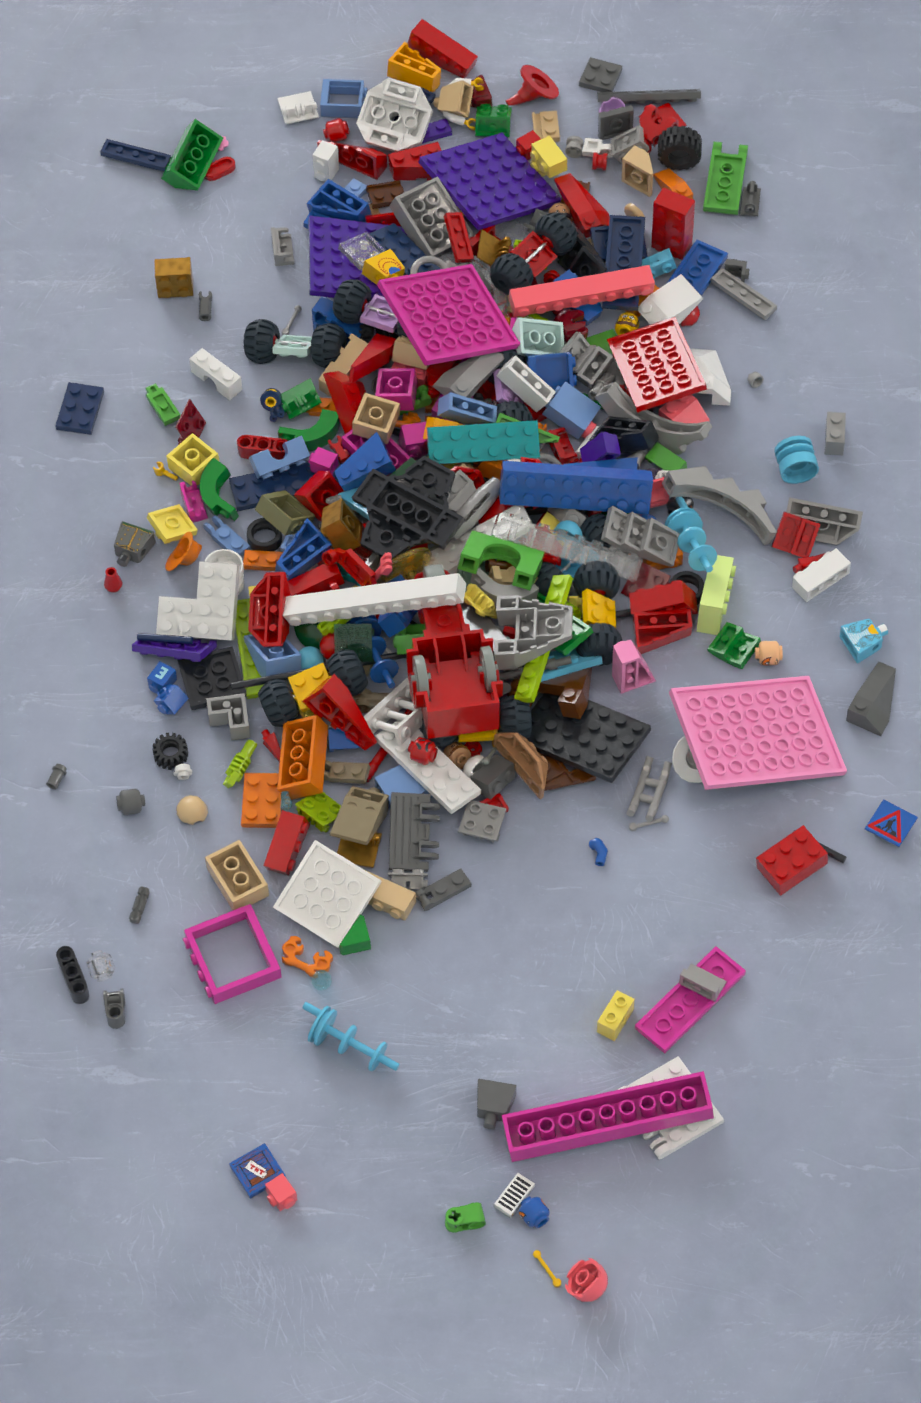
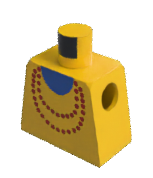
M389 249L365 260L362 274L377 285L381 279L403 276L405 267L394 252Z

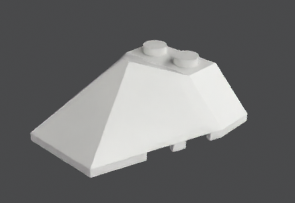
M690 349L707 387V390L698 393L712 394L713 405L730 406L731 389L716 350Z

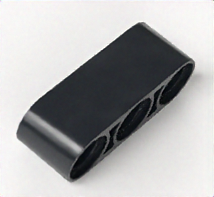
M62 946L56 952L59 968L72 1000L77 1004H83L89 999L87 983L73 949L69 946ZM64 957H70L67 960H62ZM72 973H76L75 976H69ZM77 990H83L81 993H75Z

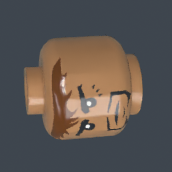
M453 742L443 750V753L459 769H463L467 760L471 758L470 750L459 742Z

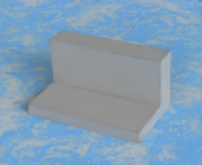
M691 963L687 970L683 969L681 972L679 984L715 1002L726 981Z

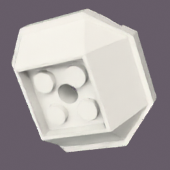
M387 78L367 92L356 123L366 144L398 152L422 144L433 111L420 86ZM394 116H399L397 121H391Z

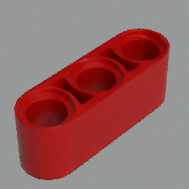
M241 435L237 439L238 454L241 458L249 459L251 455L268 449L274 459L281 460L285 457L282 445L287 440Z

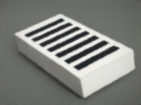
M517 1173L494 1203V1207L512 1218L521 1206V1202L527 1198L535 1187V1183Z

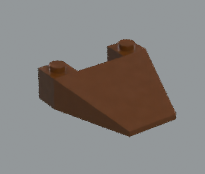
M592 667L540 682L537 695L540 692L560 696L558 704L563 717L581 719L588 706ZM521 676L513 679L507 696L516 694Z

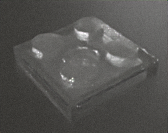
M367 232L340 243L338 247L360 271L363 270L365 260L386 251Z

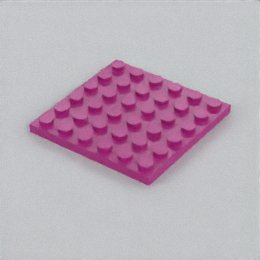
M472 264L378 281L377 286L425 366L517 349L520 345L519 340Z

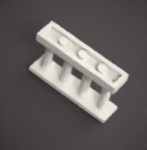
M408 678L364 716L373 734L378 729L393 732L396 734L399 745H402L423 723L421 708L415 709L413 703L409 702L412 698ZM405 708L413 712L410 715H406L398 711ZM391 718L402 721L397 726L386 723Z

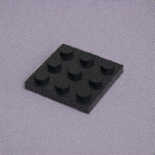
M233 646L212 651L199 662H192L190 659L177 660L185 691L189 698L191 711L207 707L206 698L244 693L245 697H247L245 688L231 689L230 683L243 681Z

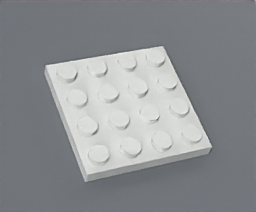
M315 840L273 908L340 949L339 944L360 914H362L382 881Z

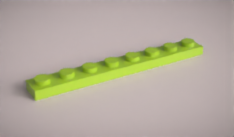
M570 574L553 575L545 604L552 602L565 605L573 581ZM550 651L525 664L514 699L525 703L535 701Z

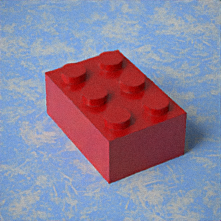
M804 825L756 857V868L780 896L828 864V853Z

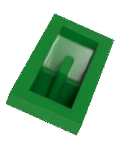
M360 914L339 944L341 955L371 950L370 937L363 915Z

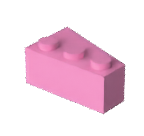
M631 639L620 641L613 645L612 677L621 694L656 682L646 661Z

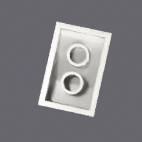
M679 275L650 294L638 306V311L650 325L672 317H676L678 324H680L704 298L683 275Z

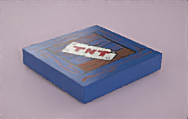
M265 1143L229 1163L230 1168L250 1199L265 1191L266 1183L280 1174H284Z

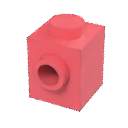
M283 1173L265 1184L269 1203L273 1207L276 1206L279 1211L291 1208L297 1201L296 1191Z

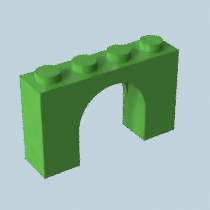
M472 530L461 552L458 569L476 574L483 561L488 559L504 560L516 568L512 585L531 590L541 569L545 552Z

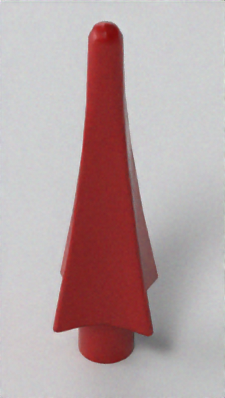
M825 553L798 558V564L793 566L794 573L805 570L810 563L818 561Z
M265 729L261 732L264 740L263 744L280 763L281 749L275 733L270 734L269 730Z

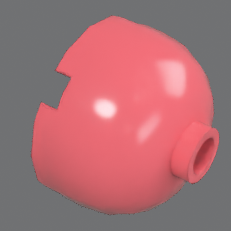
M588 1258V1261H578L567 1274L569 1281L568 1285L565 1283V1288L571 1296L581 1302L597 1300L603 1295L608 1285V1276L605 1269L592 1258Z

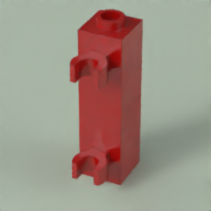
M336 563L331 566L322 564L288 581L291 596L329 591L331 589L338 590L339 586L345 583Z

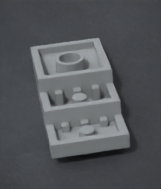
M611 506L608 508L601 540L632 555L672 567L674 566L677 554V542L680 534L653 518L646 520L634 512L627 514Z

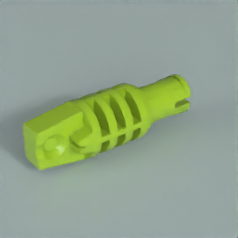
M248 739L241 752L235 754L225 772L227 774L223 782L225 787H233L235 782L239 783L251 763L250 757L257 747V743L253 740Z

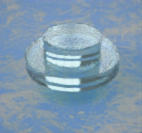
M319 970L313 974L311 982L314 988L322 991L330 987L332 978L327 971Z

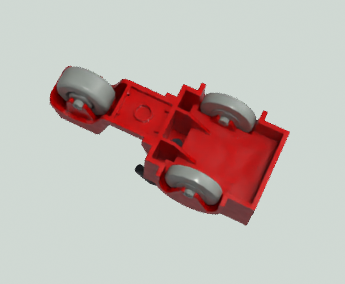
M441 564L428 565L424 567L423 572L416 574L414 579L449 575L450 573L444 570ZM461 604L417 610L419 621L421 624H425L426 630H423V637L412 638V649H406L407 672L413 706L415 709L421 708L427 738L432 739L499 729V697L503 696V681H500L497 661H494L493 638L485 639L483 629L470 631L469 624L464 622Z

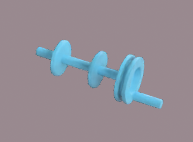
M676 497V502L680 508L673 511L667 517L665 526L680 534L677 544L683 552L690 553L688 556L690 567L696 571L706 570V572H711L713 570L712 566L717 560V552L712 546L705 544L706 534L702 529L703 522L698 512L687 506L683 497Z
M308 1002L304 1003L302 1009L317 1016L308 1035L309 1042H314L316 1046H319L327 1035L330 1034L341 1040L338 1048L339 1054L345 1053L349 1046H352L371 1057L368 1066L370 1071L375 1070L379 1063L397 1071L400 1064L384 1055L387 1049L386 1042H382L374 1050L354 1039L357 1026L352 1025L346 1033L332 1027L337 1016L336 1010H331L329 1006L321 1010Z

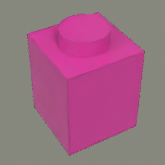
M318 447L309 457L310 470L314 473L318 470L330 471L333 475L339 465L338 454Z

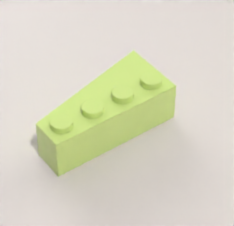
M717 555V560L712 566L713 570L707 572L699 606L697 632L718 635L720 632L723 615H726L728 604L726 602H729L731 591H728V589L732 590L733 578L731 577H735L736 566H733L734 558Z

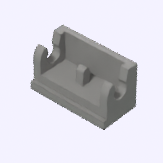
M286 227L271 228L275 266L294 264L291 234H281L289 232V229Z

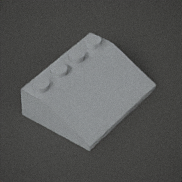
M438 177L393 199L389 207L408 237L427 256L441 258L452 251L444 215L445 213L460 211ZM465 221L466 229L470 239L475 235L472 232L469 225L467 224V222Z

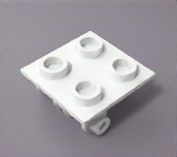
M311 91L278 98L285 124L319 118L317 104L313 100Z

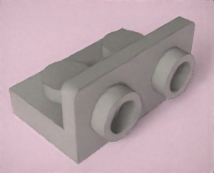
M638 125L611 139L612 156L621 164L622 158L634 145L644 149L646 152L650 150L649 146L644 142L643 128Z

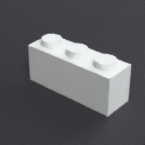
M516 355L505 363L496 375L535 412H538L548 404L555 394V391Z
M837 548L831 552H826L821 559L813 561L809 564L808 568L798 571L793 576L792 588L808 602L848 575L851 562Z

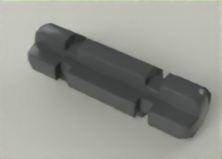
M141 886L138 890V895L132 907L133 911L129 916L131 923L138 924L141 920V915L147 902L146 899L150 893L147 887Z

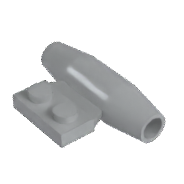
M460 469L455 473L456 476L448 497L449 508L451 511L464 517L465 521L452 540L456 541L469 531L489 510L499 495L500 480L492 477L476 490L473 481Z

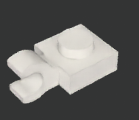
M585 138L582 150L583 156L593 157V153L597 152L598 154L608 153L609 158L613 157L611 144H603L600 139Z

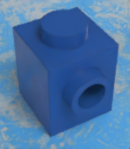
M167 685L157 693L158 696L154 702L162 714L175 715L189 698L178 685Z

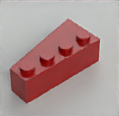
M421 19L411 31L407 43L408 47L413 51L417 50L422 58L429 59L438 67L461 78H465L478 58L476 54L424 19Z

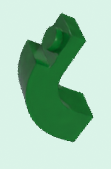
M322 409L318 422L311 428L299 430L279 427L278 438L289 441L302 436L308 451H315L318 447L326 446L329 439L333 440L341 422L337 411Z
M213 458L201 475V496L207 508L214 516L221 514L225 519L230 518L235 522L239 517L236 509L220 498L221 487L231 474L225 465Z

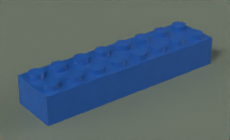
M502 461L499 501L500 504L607 512L608 508L614 506L625 513L649 514L653 476L652 471Z

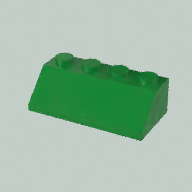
M194 119L186 127L161 179L174 188L197 191L220 147L223 137L197 119Z

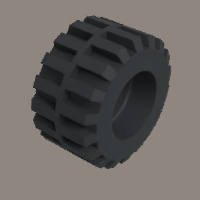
M674 126L673 128H667V130L662 131V134L659 135L658 160L666 168L677 169L678 171H682V169L688 170L700 162L702 139L696 130H692L690 127L686 128L685 126Z

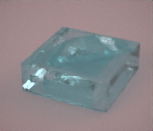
M282 791L280 810L281 812L282 810L289 812L293 803L289 796V791Z

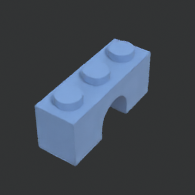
M299 436L282 445L285 451L284 459H274L268 449L251 455L249 460L257 479L262 477L264 480L272 477L273 472L278 470L280 473L290 469L289 466L295 463L297 466L306 463V459L310 457L303 437Z

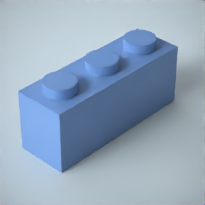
M450 392L439 398L437 416L466 425L496 423L497 406Z

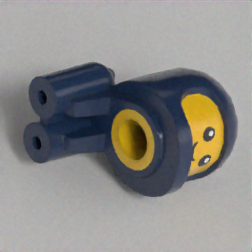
M275 388L265 390L260 397V403L265 410L270 411V421L276 422L278 417L283 418L286 413L281 406L282 394Z

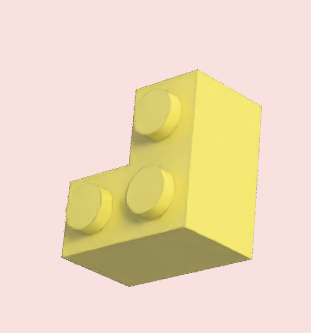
M550 136L532 143L530 166L542 177L547 175L548 178H552L567 171V158Z

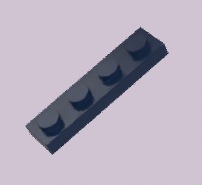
M106 139L100 151L101 156L162 172L165 171L171 159L169 154Z

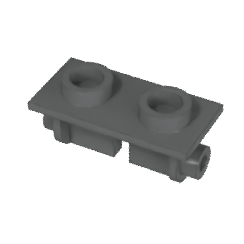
M750 181L747 187H743L741 215L758 217L761 188H757L758 185L755 181Z

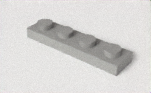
M724 268L711 278L713 285L764 320L777 310L776 304Z

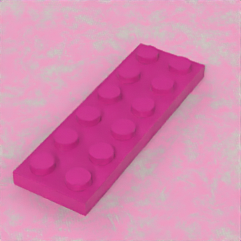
M716 946L696 965L726 981L715 1002L678 982L635 1024V1029L664 1054L746 974L745 969Z

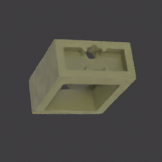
M286 490L261 495L255 508L261 516L285 536L297 533L303 526L306 518L312 524L315 515Z

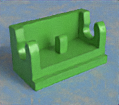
M658 442L645 456L649 463L655 464L662 470L671 471L687 468L685 460Z

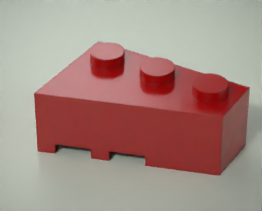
M674 580L666 585H654L650 589H637L635 592L629 593L632 616L636 612L691 609L692 614H698L696 593L680 580Z

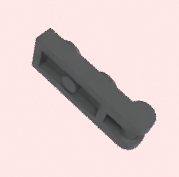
M460 868L426 888L418 889L415 892L416 899L421 901L424 911H428L470 888L471 882Z

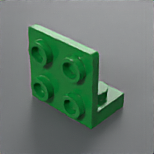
M481 104V106H477L475 136H492L503 133L506 137H510L512 107H508L505 104L498 106Z

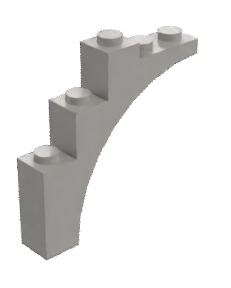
M617 382L603 386L595 396L608 416L652 421L659 436L658 441L674 454L680 455L686 451L687 445L696 440H704L712 428L709 421L681 423L660 417L648 410L637 413L631 397L623 391Z
M706 466L668 471L662 482L669 497L697 498L716 504L733 513L756 533L763 545L770 544L777 533L767 513L764 511L767 503L759 489L740 491L733 478L713 480Z

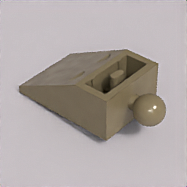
M352 786L343 800L330 836L367 845L388 815L389 795L382 794L375 787L367 790Z

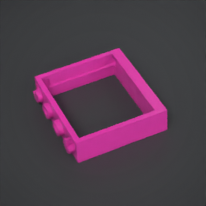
M251 904L184 930L185 938L182 939L185 948L191 950V961L194 966H198L197 974L201 982L205 981L207 986L204 987L205 992L209 998L212 997L214 1004L282 978L280 966ZM246 919L268 968L216 988L195 939Z

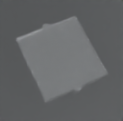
M517 218L503 222L495 227V236L501 240L504 237H509L512 241L510 245L514 247L515 239L524 240L530 234Z

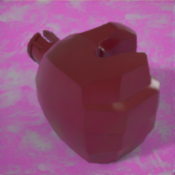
M552 310L556 316L554 321L563 322L564 345L575 332H580L587 340L588 328L585 321H580L584 319V312L582 310Z

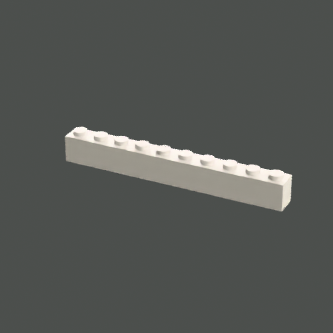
M459 573L286 596L283 617L291 626H299L300 624H315L323 621L464 603L466 582Z

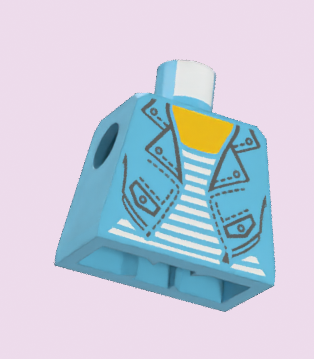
M870 619L842 625L840 629V638L857 664L880 650L883 641L882 637L888 634L885 624L875 627Z

